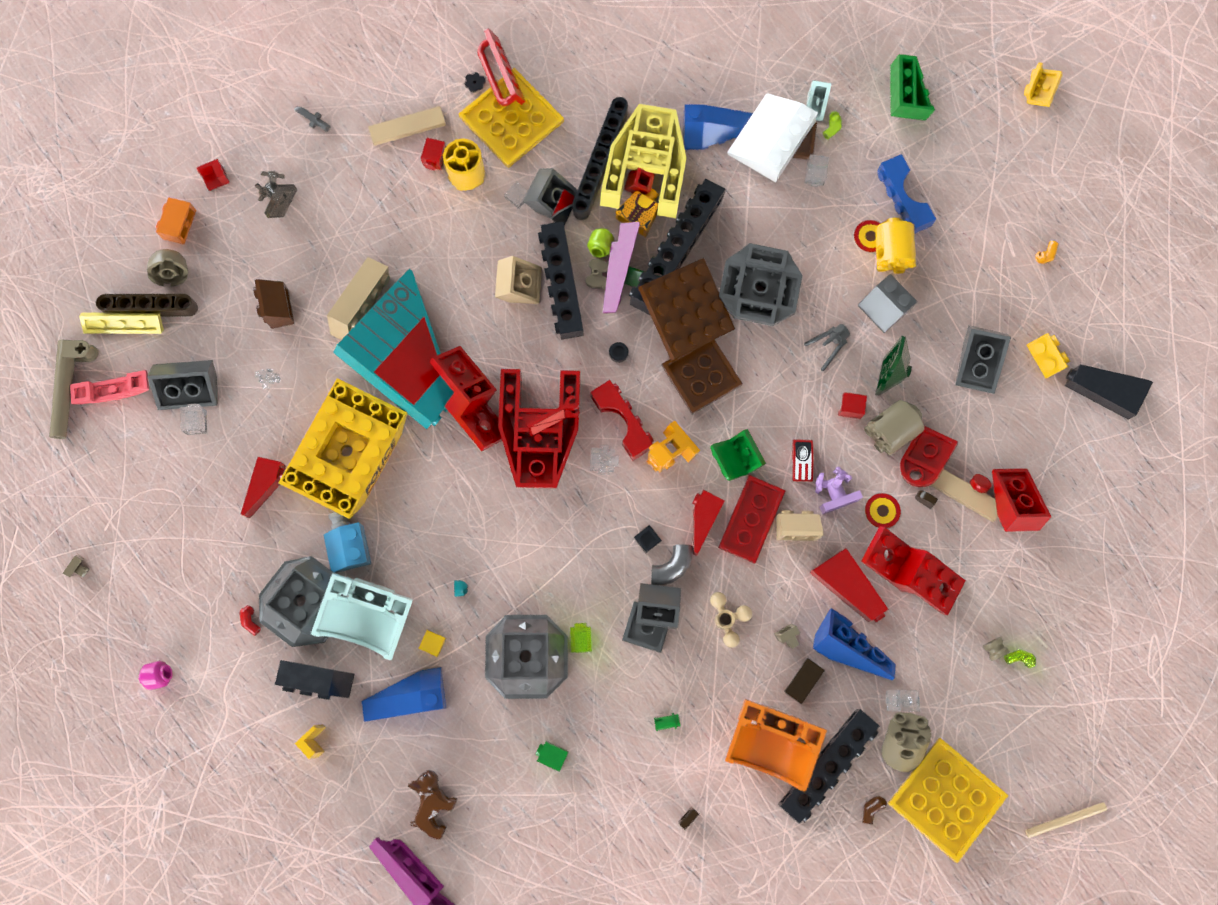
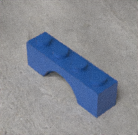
M901 154L882 162L877 170L878 178L885 184L886 193L892 198L896 212L901 215L903 221L914 224V234L931 227L936 218L929 204L912 200L904 190L903 182L909 174L910 168L903 155Z

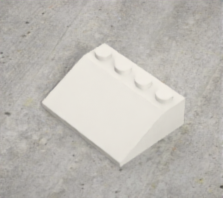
M766 94L727 154L776 183L814 125L818 112L802 103Z

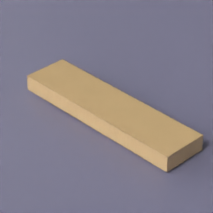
M438 106L371 125L368 128L373 145L376 146L446 126L441 107Z
M943 469L936 482L930 485L991 522H994L998 517L996 500L986 493L977 492L969 483Z

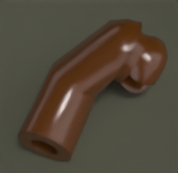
M875 796L865 803L862 823L873 825L874 813L885 809L887 806L885 798Z

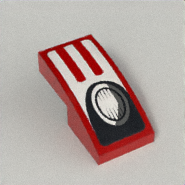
M792 439V481L813 482V440Z

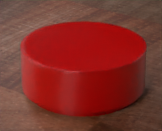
M975 474L970 480L972 488L979 493H987L992 486L990 480L981 474Z

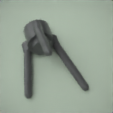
M839 324L836 328L832 327L830 330L804 343L805 346H808L828 335L830 338L823 342V346L830 342L839 343L824 363L821 371L827 368L840 349L847 343L846 339L850 336V332L843 324Z

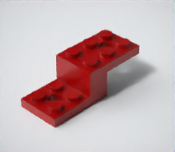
M461 346L432 357L430 364L454 392L446 403L445 408L481 451L501 442L502 438L498 428L499 418L487 404L497 391L493 384Z
M879 526L861 560L862 563L900 591L917 595L941 614L947 616L966 582L965 579L929 551L910 547L886 527ZM888 550V556L885 559L884 553ZM943 583V590L941 591L940 586Z

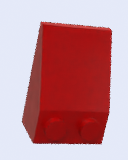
M1028 469L992 470L997 515L1005 532L1040 531L1052 516Z

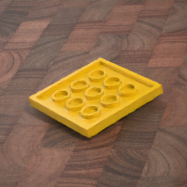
M515 68L512 71L526 101L524 104L520 105L515 101L509 106H501L498 104L490 87L458 113L459 118L508 169L564 122V117ZM502 77L497 83L505 99L510 95V92Z
M938 738L924 756L923 761L911 772L887 804L955 863H958L1009 795L942 738Z

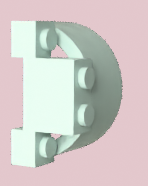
M333 573L311 634L317 637L327 636L346 640L369 648L381 654L385 659L392 660L413 599L396 594L395 590L359 578L351 579Z

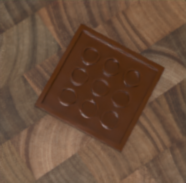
M704 258L638 287L670 360L676 359L735 330L730 315L719 298V291Z

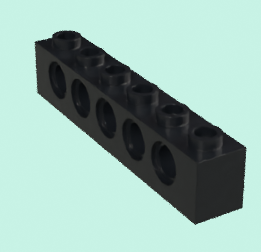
M564 222L541 225V232H538L540 244L544 243L545 250H541L543 262L547 261L548 268H544L546 280L550 279L551 286H548L549 297L554 299L551 309L553 316L557 315L558 322L554 323L556 334H560L561 340L584 336ZM553 242L559 244L557 247L554 248L549 246V244ZM555 260H559L562 262L560 265L557 266L552 264ZM558 278L565 279V282L561 284H558L555 281ZM561 296L569 298L566 302L558 300ZM565 314H570L572 318L570 320H564L562 319V316Z
M856 709L819 753L807 790L802 791L792 786L777 805L797 823L800 824L802 821L805 823L811 817L813 807L815 805L819 806L824 801L826 791L828 789L832 790L838 784L839 780L837 778L842 772L845 774L851 768L852 763L850 762L855 756L859 757L864 752V745L867 741H872L879 733L877 729L880 726L861 709ZM855 729L861 732V737L857 741L852 737V732ZM842 745H846L848 748V753L844 757L839 754V748ZM832 761L835 765V769L831 773H828L825 768L826 763ZM816 777H819L822 781L818 789H814L812 786V781ZM804 793L807 794L808 802L805 805H800L799 796Z

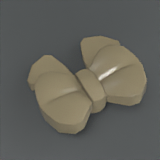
M592 259L589 262V267L592 271L585 279L587 286L594 289L606 288L607 278L602 276V273L608 272L609 261Z

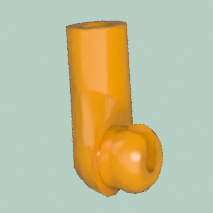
M1050 241L1047 251H1038L1036 253V262L1045 264L1053 261L1059 243Z

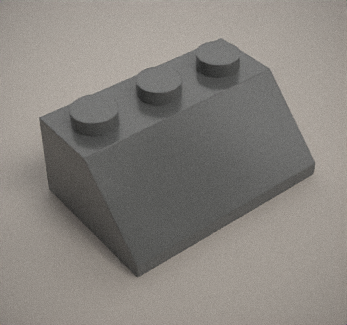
M213 360L153 364L147 377L157 410L217 406V374Z

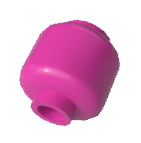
M164 661L145 664L140 670L139 682L147 690L163 688L169 684L172 678V669Z

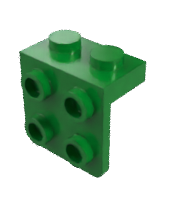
M748 429L741 431L731 439L714 443L710 446L713 457L721 468L723 476L728 481L749 475L766 464Z

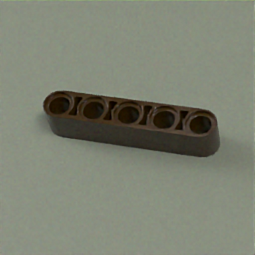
M102 294L96 299V306L103 313H160L161 317H189L195 315L198 311L197 303L187 294ZM131 302L130 306L125 308V306ZM150 302V305L147 308H144L145 305ZM170 302L169 306L164 308V305ZM189 302L188 307L183 308L184 304Z

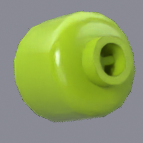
M605 228L595 229L592 231L587 243L588 250L593 256L598 258L609 255L611 242H615L614 236Z

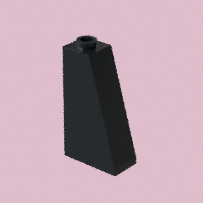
M1080 364L1075 369L1071 368L1066 375L1068 380L1065 386L1129 420L1138 414L1153 382Z

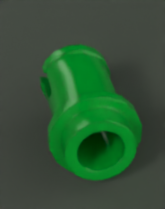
M672 713L670 716L654 718L656 731L669 728L677 729V727L681 726L679 714L674 715Z

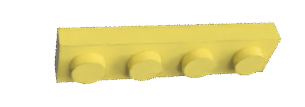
M81 313L79 315L84 334H162L164 331L160 313Z

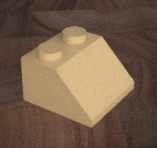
M515 256L498 260L495 298L509 303L539 304L542 267Z
M785 510L781 511L782 514L776 516V540L817 541L823 536L820 515L814 514V511H802V514H794V511Z

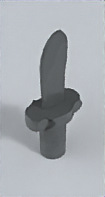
M303 107L294 108L296 112L310 120V127L315 128L317 125L326 132L330 130L331 126L321 120L322 114L319 112L313 115Z

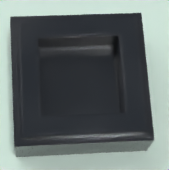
M650 525L634 536V539L645 553L662 542Z

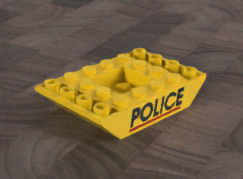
M337 378L278 483L351 519L364 505L399 441L407 418V412ZM345 447L352 448L350 456L345 457L342 455V450Z

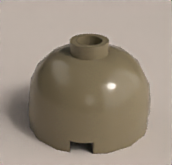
M161 249L150 256L147 263V275L153 283L159 286L171 283L170 286L172 287L180 285L187 280V263L179 252L171 249Z

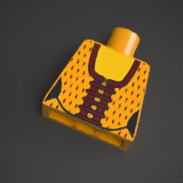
M651 189L650 193L645 195L635 191L616 210V219L621 223L639 222L638 234L646 238L657 216L658 203L655 200L659 194L654 189Z

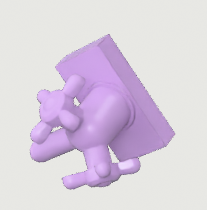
M839 466L833 471L837 475L835 478L823 480L824 473H820L817 476L815 492L819 494L822 488H827L831 501L819 507L822 515L858 502L863 498L860 490L846 494L842 481L844 480L848 483L852 476L848 475Z

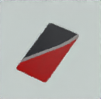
M565 189L551 216V220L555 223L563 221L564 227L572 211L575 198Z

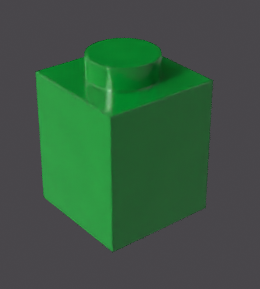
M545 741L544 745L540 743L535 755L538 756L537 762L560 772L569 751Z

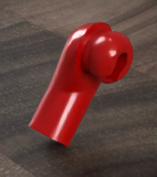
M246 605L239 612L240 622L243 628L253 636H256L261 628L252 621L253 607Z

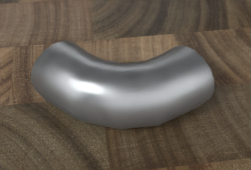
M674 545L672 557L664 565H652L651 584H670L682 577L691 564L693 546Z

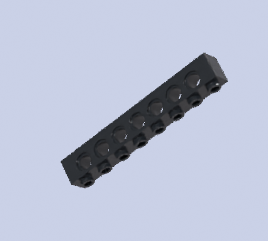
M706 178L702 185H697L694 191L695 196L687 201L685 212H681L678 215L677 224L668 231L666 242H661L657 250L659 253L656 257L652 256L650 259L649 268L640 275L638 286H633L629 293L631 306L650 315L638 287L671 273L682 266L722 202L725 188ZM655 273H659V274H661L662 276H656V275H654V274H655Z

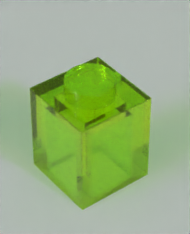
M575 623L574 627H570L571 653L592 652L591 627H587V623Z

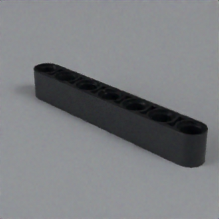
M616 97L611 102L573 200V215L578 220H584L590 215L605 175L611 144L622 130L626 121L628 102L623 97ZM610 124H616L617 126H616V127H611V126H609V125H610ZM604 140H609V141H611V142L607 144V143H604L603 141H604ZM599 156H602V157H604L605 159H603V160H598V159H596V158L599 157ZM597 173L598 176L592 177L590 174ZM589 189V190H591L592 192L589 193V194H586V193H584L583 191ZM579 206H584L586 209L581 211L577 208Z

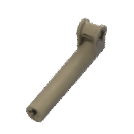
M58 340L50 438L66 439L71 401L70 385L73 384L75 362H93L98 357V349L93 345H89L84 340Z

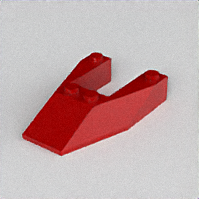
M501 369L498 428L516 488L557 489L579 430V416L576 418H565L531 436L527 424L554 409L521 408V369ZM560 370L559 407L571 395H574L575 399L571 400L570 404H580V371ZM580 406L578 409L570 411L572 413H576L580 410Z

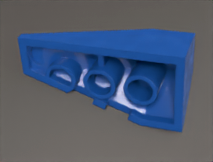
M685 104L683 114L685 150H703L714 144L719 143L720 145L725 143V141L737 139L753 113L703 104Z
M831 608L815 634L813 649L830 660L894 680L896 664L878 647L873 648L866 640V635L863 633L858 634L851 627L853 623L848 618Z
M438 667L420 670L363 700L364 722L446 709L442 669Z

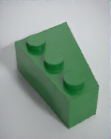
M899 54L890 65V116L926 121L935 111L934 105H931L928 97L930 94L929 90L925 88L923 82L924 76L917 56Z

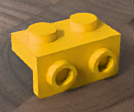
M1038 62L1036 69L1032 70L1031 81L1024 90L1027 104L1050 107L1063 76L1062 71L1043 69V63Z
M1050 333L1027 344L1029 351L1046 379L1069 368L1068 363L1071 362L1065 351L1061 353L1058 348L1061 344L1056 335L1051 336Z

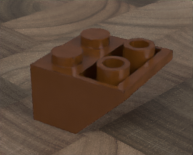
M256 279V287H253L254 296L259 302L256 309L258 316L263 318L264 323H267L271 329L295 324L289 290L285 283L282 281Z

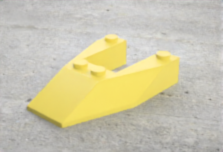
M638 104L611 144L601 189L600 206L619 209L627 169L636 170L639 167L650 173L664 175L657 215L676 218L686 164V153L676 110Z

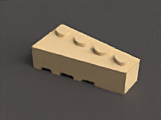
M367 257L327 314L330 335L342 340L373 307L383 287L390 280L388 266Z

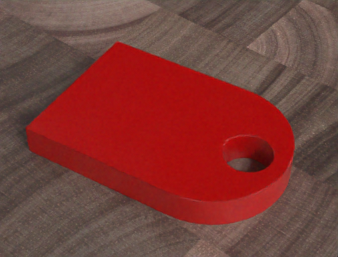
M924 426V431L912 440L901 459L900 472L903 479L915 487L932 485L945 468L958 445V441ZM918 471L922 476L918 480H913L910 474Z

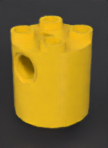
M464 138L450 142L444 150L443 161L451 184L459 191L473 190L483 184L485 168L478 145L472 140Z
M894 217L875 227L878 272L893 270V273L901 274L905 272V269L916 267L914 224Z

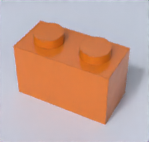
M168 197L167 202L162 208L161 219L156 224V233L164 240L184 245L197 210L190 202Z

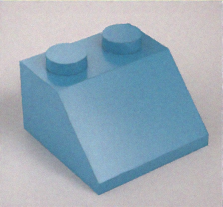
M357 522L341 526L323 534L332 572L338 573L371 565L365 530L361 523Z

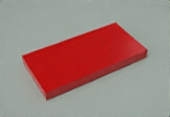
M749 475L718 548L755 564L786 490Z

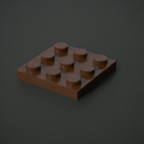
M715 339L676 359H669L662 363V368L691 414L698 412L743 384Z

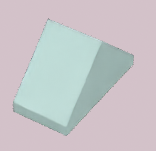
M813 80L808 92L806 106L818 112L816 120L823 121L831 83Z

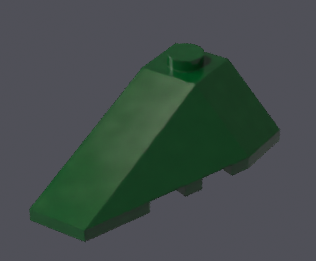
M901 336L883 358L875 395L883 394L910 376L912 366L909 365L911 358L905 336Z

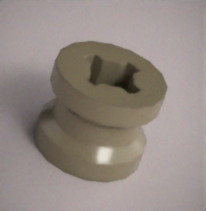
M1002 637L983 645V648L989 652L991 661L999 659L1010 652L1008 648L1004 647Z

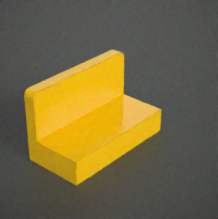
M324 725L312 726L295 743L308 759L318 758L325 752L314 740L326 728Z

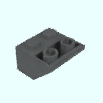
M640 583L635 624L677 629L681 588Z

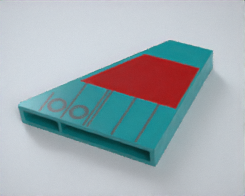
M409 268L336 345L333 353L403 411L407 412L420 425L428 429L431 424L435 427L441 420L440 413L442 411L445 413L448 411L445 405L454 392L430 364L432 357L441 353L413 271Z

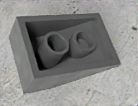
M968 325L955 385L995 394L1011 336L1006 333Z

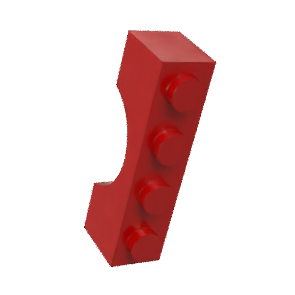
M608 380L592 390L590 397L601 413L613 412L624 419L628 431L622 440V446L632 461L650 451L649 447L653 444L654 439L648 431L645 433L641 427L643 423L638 415L634 416L631 412L632 406L627 399L623 400L620 394L622 392L619 386Z

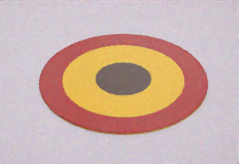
M867 220L861 222L856 227L854 240L859 248L866 252H876L875 227L881 223Z
M879 493L873 495L867 501L865 514L873 526L890 528L898 522L901 509L898 501L893 496Z

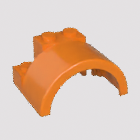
M744 699L738 716L739 721L725 761L753 768L785 781L799 790L806 791L827 730L764 704L761 705ZM798 737L803 739L805 743L798 741Z

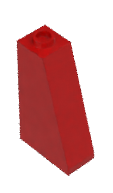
M847 548L810 571L814 578L867 622L874 620L876 623L886 616L884 612L889 610Z

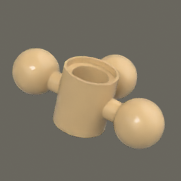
M716 592L710 598L711 605L717 608L719 612L715 617V624L718 628L725 630L724 644L727 647L733 648L739 644L740 638L736 632L732 631L731 627L737 619L742 622L749 621L752 617V610L746 605L740 606L736 613L725 610L726 596L721 592ZM722 614L729 616V625L721 624L720 616Z

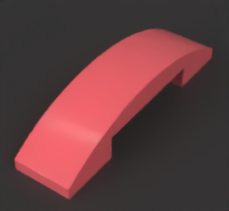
M147 370L127 373L126 377L95 383L86 381L71 384V404L107 402L146 392L149 390Z

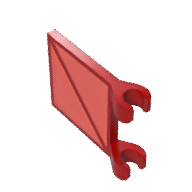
M569 396L562 406L528 423L529 434L533 436L565 418L578 417L580 411L576 413L570 411L576 410L580 406L579 403L570 404V401L574 400L575 396Z

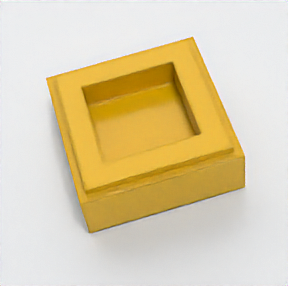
M426 630L418 649L438 657L446 638Z

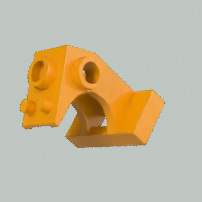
M674 420L663 432L667 438L660 443L656 441L649 447L650 451L646 462L649 465L651 464L655 472L659 471L661 473L664 468L668 470L676 463L674 459L682 455L689 462L699 453L700 449ZM669 443H672L677 449L673 454L666 447Z

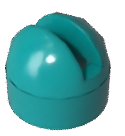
M454 580V597H461L467 594L468 585L465 581Z

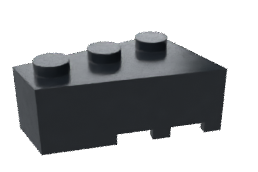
M280 660L275 685L282 686V691L294 693L295 689L300 690V694L312 696L313 693H317V698L330 700L331 696L350 698L355 674Z

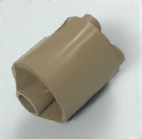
M900 399L868 422L867 426L864 427V431L869 437L874 439L876 442L874 446L880 453L885 451L888 455H892L924 431L922 413L915 405Z
M898 712L890 720L881 748L882 757L886 764L900 772H911L919 766L924 759L932 735L928 720L923 716L912 713Z

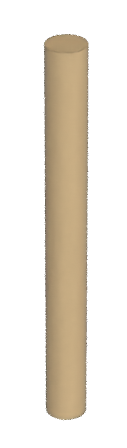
M1102 802L1026 829L1025 832L1028 838L1107 811V807Z

